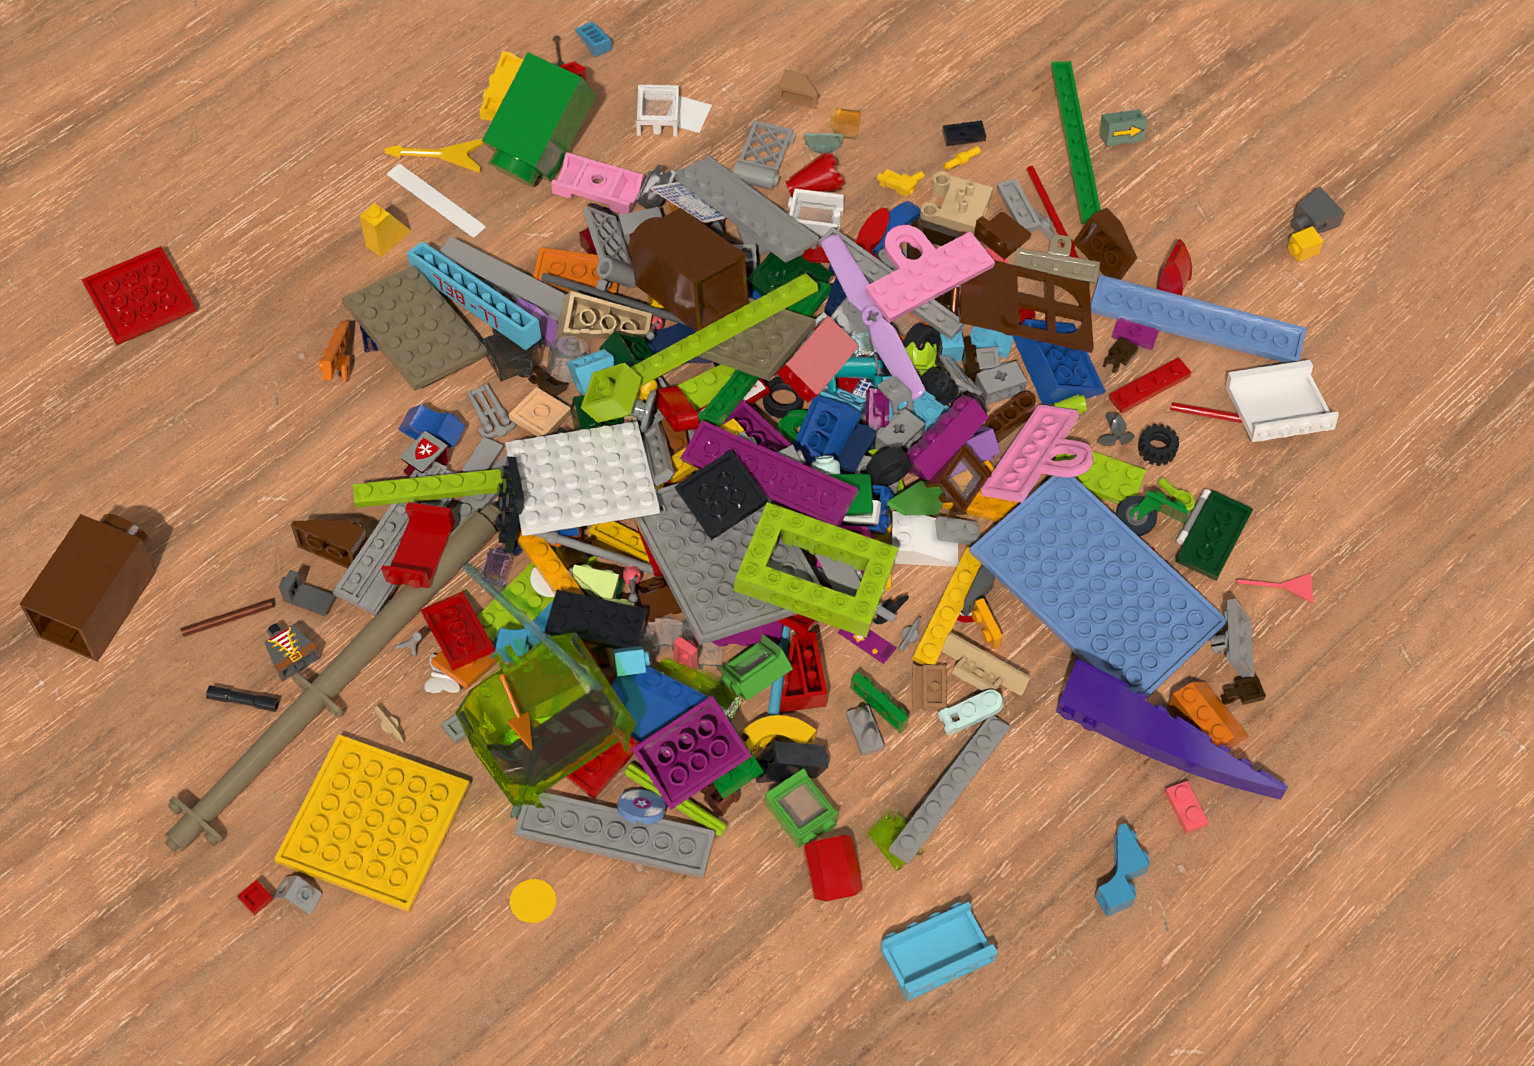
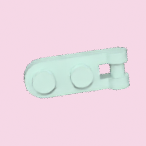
M987 690L953 707L942 709L937 715L940 721L944 722L946 735H953L999 713L1003 708L1004 702L999 692ZM958 715L960 720L953 722L952 718Z

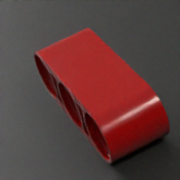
M678 386L655 389L657 393L655 405L674 432L695 430L699 427V417L696 410Z

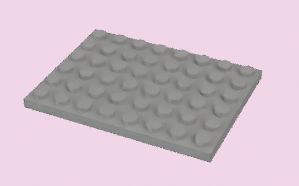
M678 484L655 490L659 503V514L634 518L699 645L797 614L791 610L783 609L733 591L735 577L765 506L715 539L710 540L676 492L674 486ZM779 534L776 550L770 556L768 567L821 585L800 547L794 545L791 547L784 544L781 539L782 535Z

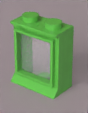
M763 634L760 642L727 663L724 668L719 667L723 675L720 679L726 688H731L737 697L741 695L746 701L793 669L783 650Z
M804 768L765 793V806L798 848L816 840L819 834L824 831L827 833L837 825L838 812L834 810L808 777Z

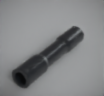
M209 685L206 692L207 699L252 706L256 709L276 712L279 706V698L242 693Z

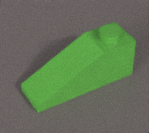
M919 481L890 499L887 505L904 516L938 515L943 505L938 500V497L943 491L939 487L926 488L925 483L927 481Z

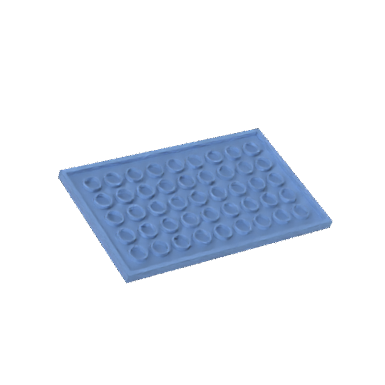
M1052 476L969 549V552L1083 662L1128 684V690L1135 694L1139 691L1147 696L1146 699L1227 624L1225 617L1075 477Z

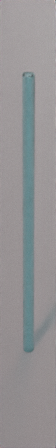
M470 564L463 566V571L589 687L595 692L601 690L602 684L475 568Z

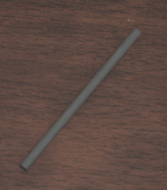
M542 274L541 281L686 325L669 311L554 275Z

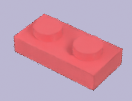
M679 636L673 642L674 664L690 676H693L698 671V649L692 641L685 640Z
M1188 781L1166 788L1165 794L1185 834L1208 825L1209 821Z

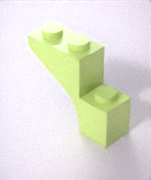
M574 565L573 579L588 596L634 606V603L626 599H615L619 588V574H615L610 570H596L588 565Z

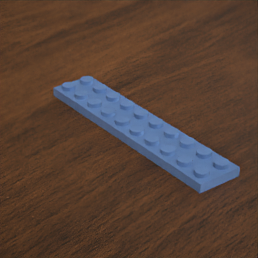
M1099 275L1091 303V313L1117 320L1118 317L1158 329L1159 331L1283 363L1299 362L1307 329L1298 325Z

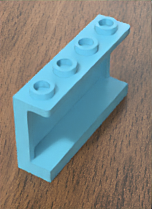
M962 902L956 903L945 913H934L923 923H912L905 928V931L898 934L893 932L883 938L880 951L907 1002L996 960L998 952L993 944L989 946L971 912L972 906L970 902L962 904Z

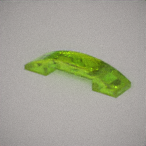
M662 659L655 669L708 697L713 696L731 721L743 703L741 698L737 697L725 686L688 666Z

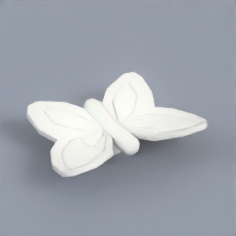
M430 655L429 662L434 671L431 673L433 678H430L425 683V691L430 693H439L443 690L450 693L459 692V684L433 666L431 660L436 655Z

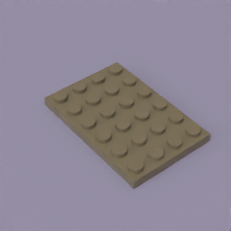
M415 265L342 298V304L414 391L487 356L488 350Z

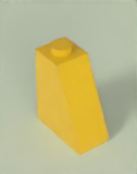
M375 203L360 215L365 245L380 257L384 256L410 232L409 228Z

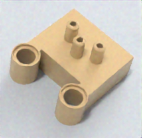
M938 171L933 175L931 193L934 197L945 198L942 208L939 209L936 203L925 202L921 206L920 219L959 232L965 231L968 233L971 231L974 235L976 220L981 216L985 218L991 202L993 187L954 177L945 171Z

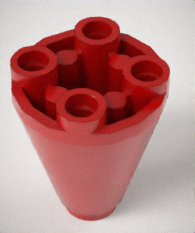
M823 152L789 177L790 180L785 181L791 197L794 195L795 189L825 193L841 190L844 182L840 172L836 174L834 166L837 164L832 153Z

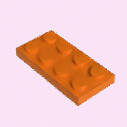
M540 247L533 278L541 281L542 274L547 273L596 289L599 279H602L597 274V266L600 261L598 255ZM541 281L554 289L573 291L567 288H563L551 283ZM608 281L611 283L608 293L616 295L618 284Z

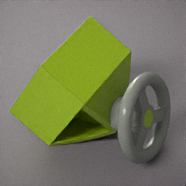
M626 363L592 372L581 409L598 423L631 415L641 418L640 430L642 433H645L652 418L657 393L655 390H651L646 403L638 400L641 377Z

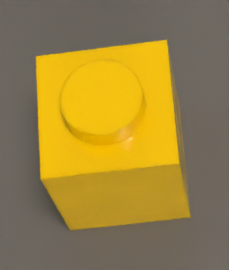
M1312 226L1292 234L1287 248L1289 253L1298 262L1318 255L1324 240Z

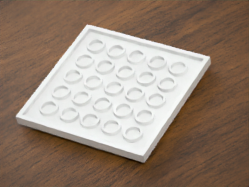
M637 421L505 442L507 456L516 457L525 499L522 514L519 515L522 536L660 513Z

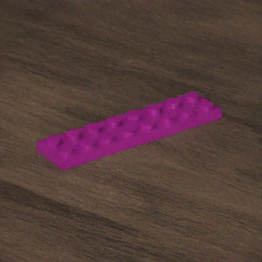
M703 420L680 457L682 462L701 470L732 450L768 500L794 512L837 527L842 523L859 493L858 489L854 486Z

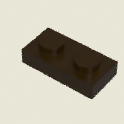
M963 337L962 364L964 373L975 384L976 375L980 372L979 363H975L976 346L972 345L970 337Z

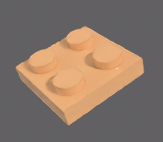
M535 387L509 414V419L537 437L548 436L571 414V408L538 387Z

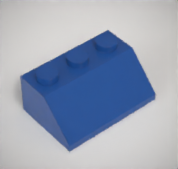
M816 396L810 404L793 446L798 451L801 450L806 463L810 465L819 456H833L837 460L853 429H855L856 422H859L862 413L847 405Z

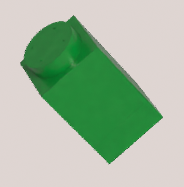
M527 52L482 139V142L494 151L488 163L503 174L533 187L538 176L552 182L565 158L566 152L569 151L597 96L596 93L582 77Z

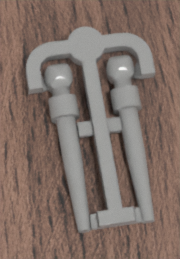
M940 354L939 358L950 373L952 380L955 381V384L966 388L970 393L981 396L983 393L982 388L974 385L973 381L957 365L954 358L947 354L945 356Z
M488 384L467 392L479 416V421L484 426L478 429L482 438H503L507 432L516 428L517 424L513 421L510 424V419L505 409L501 407ZM484 391H487L493 405L495 406L494 408L491 409L489 404L487 403L484 395L482 394L484 393ZM478 395L486 410L485 412L481 410L474 396ZM495 412L501 419L502 424L504 426H500L499 422L497 421L494 415ZM488 415L496 428L494 432H492L493 426L490 424V421L487 417Z

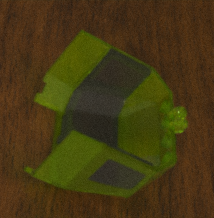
M577 633L550 636L520 657H518L511 645L508 644L505 646L506 651L514 661L506 665L500 654L497 652L493 654L501 669L470 689L455 712L474 753L512 805L523 806V804L534 805L535 808L545 809L538 795L617 742H620L626 753L628 752L630 745L628 741L631 732L634 730L635 721ZM501 674L506 679L520 715L529 712L532 750L528 748L507 723V721L516 718V715L499 676Z

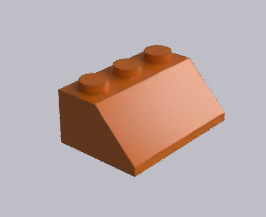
M1191 682L1172 694L1168 704L1172 712L1210 736V742L1219 747L1222 744L1230 749L1248 738L1249 735L1206 682Z

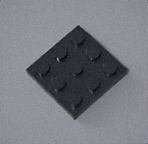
M732 450L674 486L676 492L710 540L715 539L758 511L767 502L769 503L767 497Z
M507 456L506 464L501 467L502 483H498V501H494V506L500 511V515L496 517V528L499 529V543H502L504 553H513L520 523L519 515L522 514L525 499L516 457Z

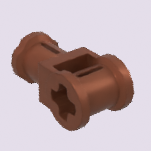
M713 783L700 791L704 794V801L721 817L726 814L725 810L733 802L737 803L740 800L736 792L723 799Z

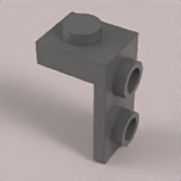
M289 570L287 576H284L279 584L284 602L323 616L327 615L335 600L333 594L302 584L299 573L293 570Z

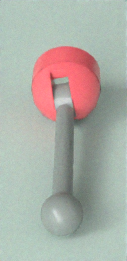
M652 315L650 331L646 333L647 339H654V332L663 327V318Z
M627 566L623 571V579L631 588L629 601L635 603L638 600V596L635 594V585L641 580V570L636 566Z

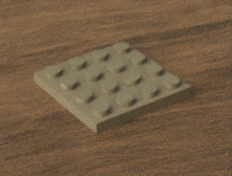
M748 297L749 303L755 301V299ZM783 309L698 355V357L769 381L816 326L815 319Z

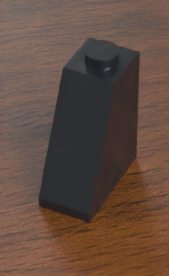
M772 742L756 758L764 771L756 777V783L785 781L803 768L809 778L819 777L829 765L826 747L823 745L792 742Z

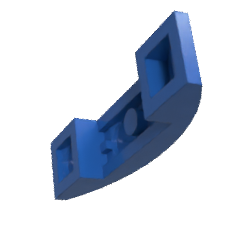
M908 200L889 211L890 220L887 230L874 250L879 252L884 249L886 235L891 229L900 225H911L917 218H920L921 209Z

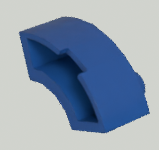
M420 404L408 410L398 430L414 440H417L426 431L448 445V448L455 447L465 425L453 414L438 413Z

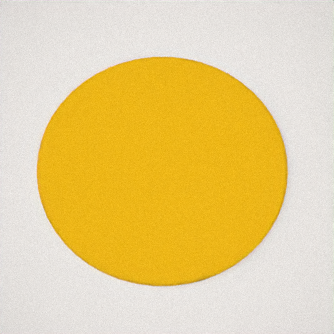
M528 879L519 883L513 889L510 896L511 911L519 920L527 923H537L545 920L552 914L556 906L554 889L547 882L540 879Z

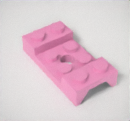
M566 152L563 169L557 181L552 180L551 182L552 193L572 199L574 194L608 204L611 211L626 214L632 211L636 203L635 199L644 183V175ZM596 179L602 180V182L598 184L593 183L592 181Z

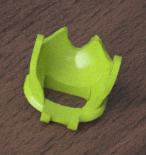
M911 342L905 348L915 370H925L917 372L919 378L929 368H936V344L931 346L927 342L924 349L920 351L916 348L914 342Z

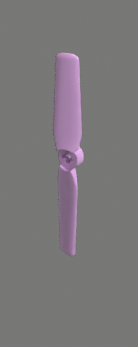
M831 235L821 241V245L849 302L862 313V320L865 326L870 329L873 346L892 377L897 376L911 391L912 401L918 399L925 392V388L895 328L885 320V317L866 294L865 287L869 285V282L839 235ZM874 314L877 321L873 322L870 320V316Z

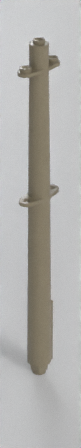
M489 504L479 513L473 510L450 534L430 588H414L410 585H405L312 683L294 672L290 677L303 692L191 810L176 797L172 796L167 806L175 814L179 815L182 813L183 816L164 835L167 839L165 844L171 850L183 852L202 831L205 833L204 838L214 846L216 843L220 844L223 841V838L209 824L324 708L337 718L343 715L341 709L332 700L496 533L494 529L496 517L500 515L498 508Z

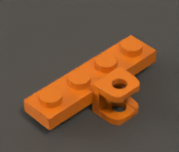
M340 321L337 329L333 331V337L329 339L328 348L324 349L323 358L319 360V371L322 372L323 380L332 381L336 370H341L342 381L348 380L350 375V356H345L344 352L350 341L349 321Z

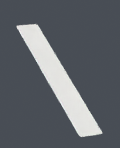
M401 164L396 165L387 173L389 177L471 237H476L486 228L484 224Z

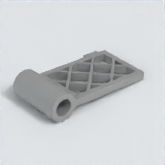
M754 120L740 158L735 163L733 174L748 185L773 190L774 186L778 187L780 181L778 171L788 145H793L796 133H793V129ZM756 129L765 130L766 133L759 135ZM784 134L787 136L778 140L775 135ZM771 137L774 142L766 144L763 141L764 139ZM759 142L761 146L755 149L750 145ZM778 146L781 151L773 153L770 150ZM766 151L768 156L760 158L758 153ZM752 155L756 159L752 162L745 160V158L750 157ZM773 160L775 167L768 166L765 162Z
M586 206L583 212L600 261L597 266L598 276L629 288H635L634 269L621 234L622 229L619 221L613 215Z

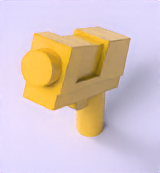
M886 169L884 173L878 174L877 180L880 181V186L884 188L886 186L896 190V193L908 197L913 195L918 181L923 179L925 175L922 171L912 176L907 174L900 175Z

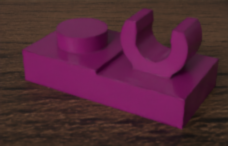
M867 389L865 425L870 426L877 433L880 428H885L889 424V399L879 389Z

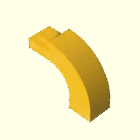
M775 715L764 717L751 723L742 731V739L754 756L758 750L770 745L774 741L813 744L816 739V730L797 718Z

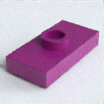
M1118 317L1112 338L1119 340L1120 337H1123L1136 346L1153 350L1159 330Z

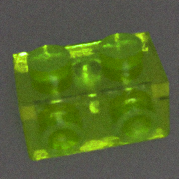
M887 814L867 834L894 869L900 871L907 863L889 852V849L907 823L899 815ZM921 848L917 855L921 856L925 853L924 850Z

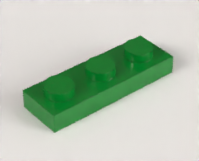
M857 672L851 678L850 688L901 734L907 728L909 719L907 713L901 707H896L886 693L877 690L868 677H863Z

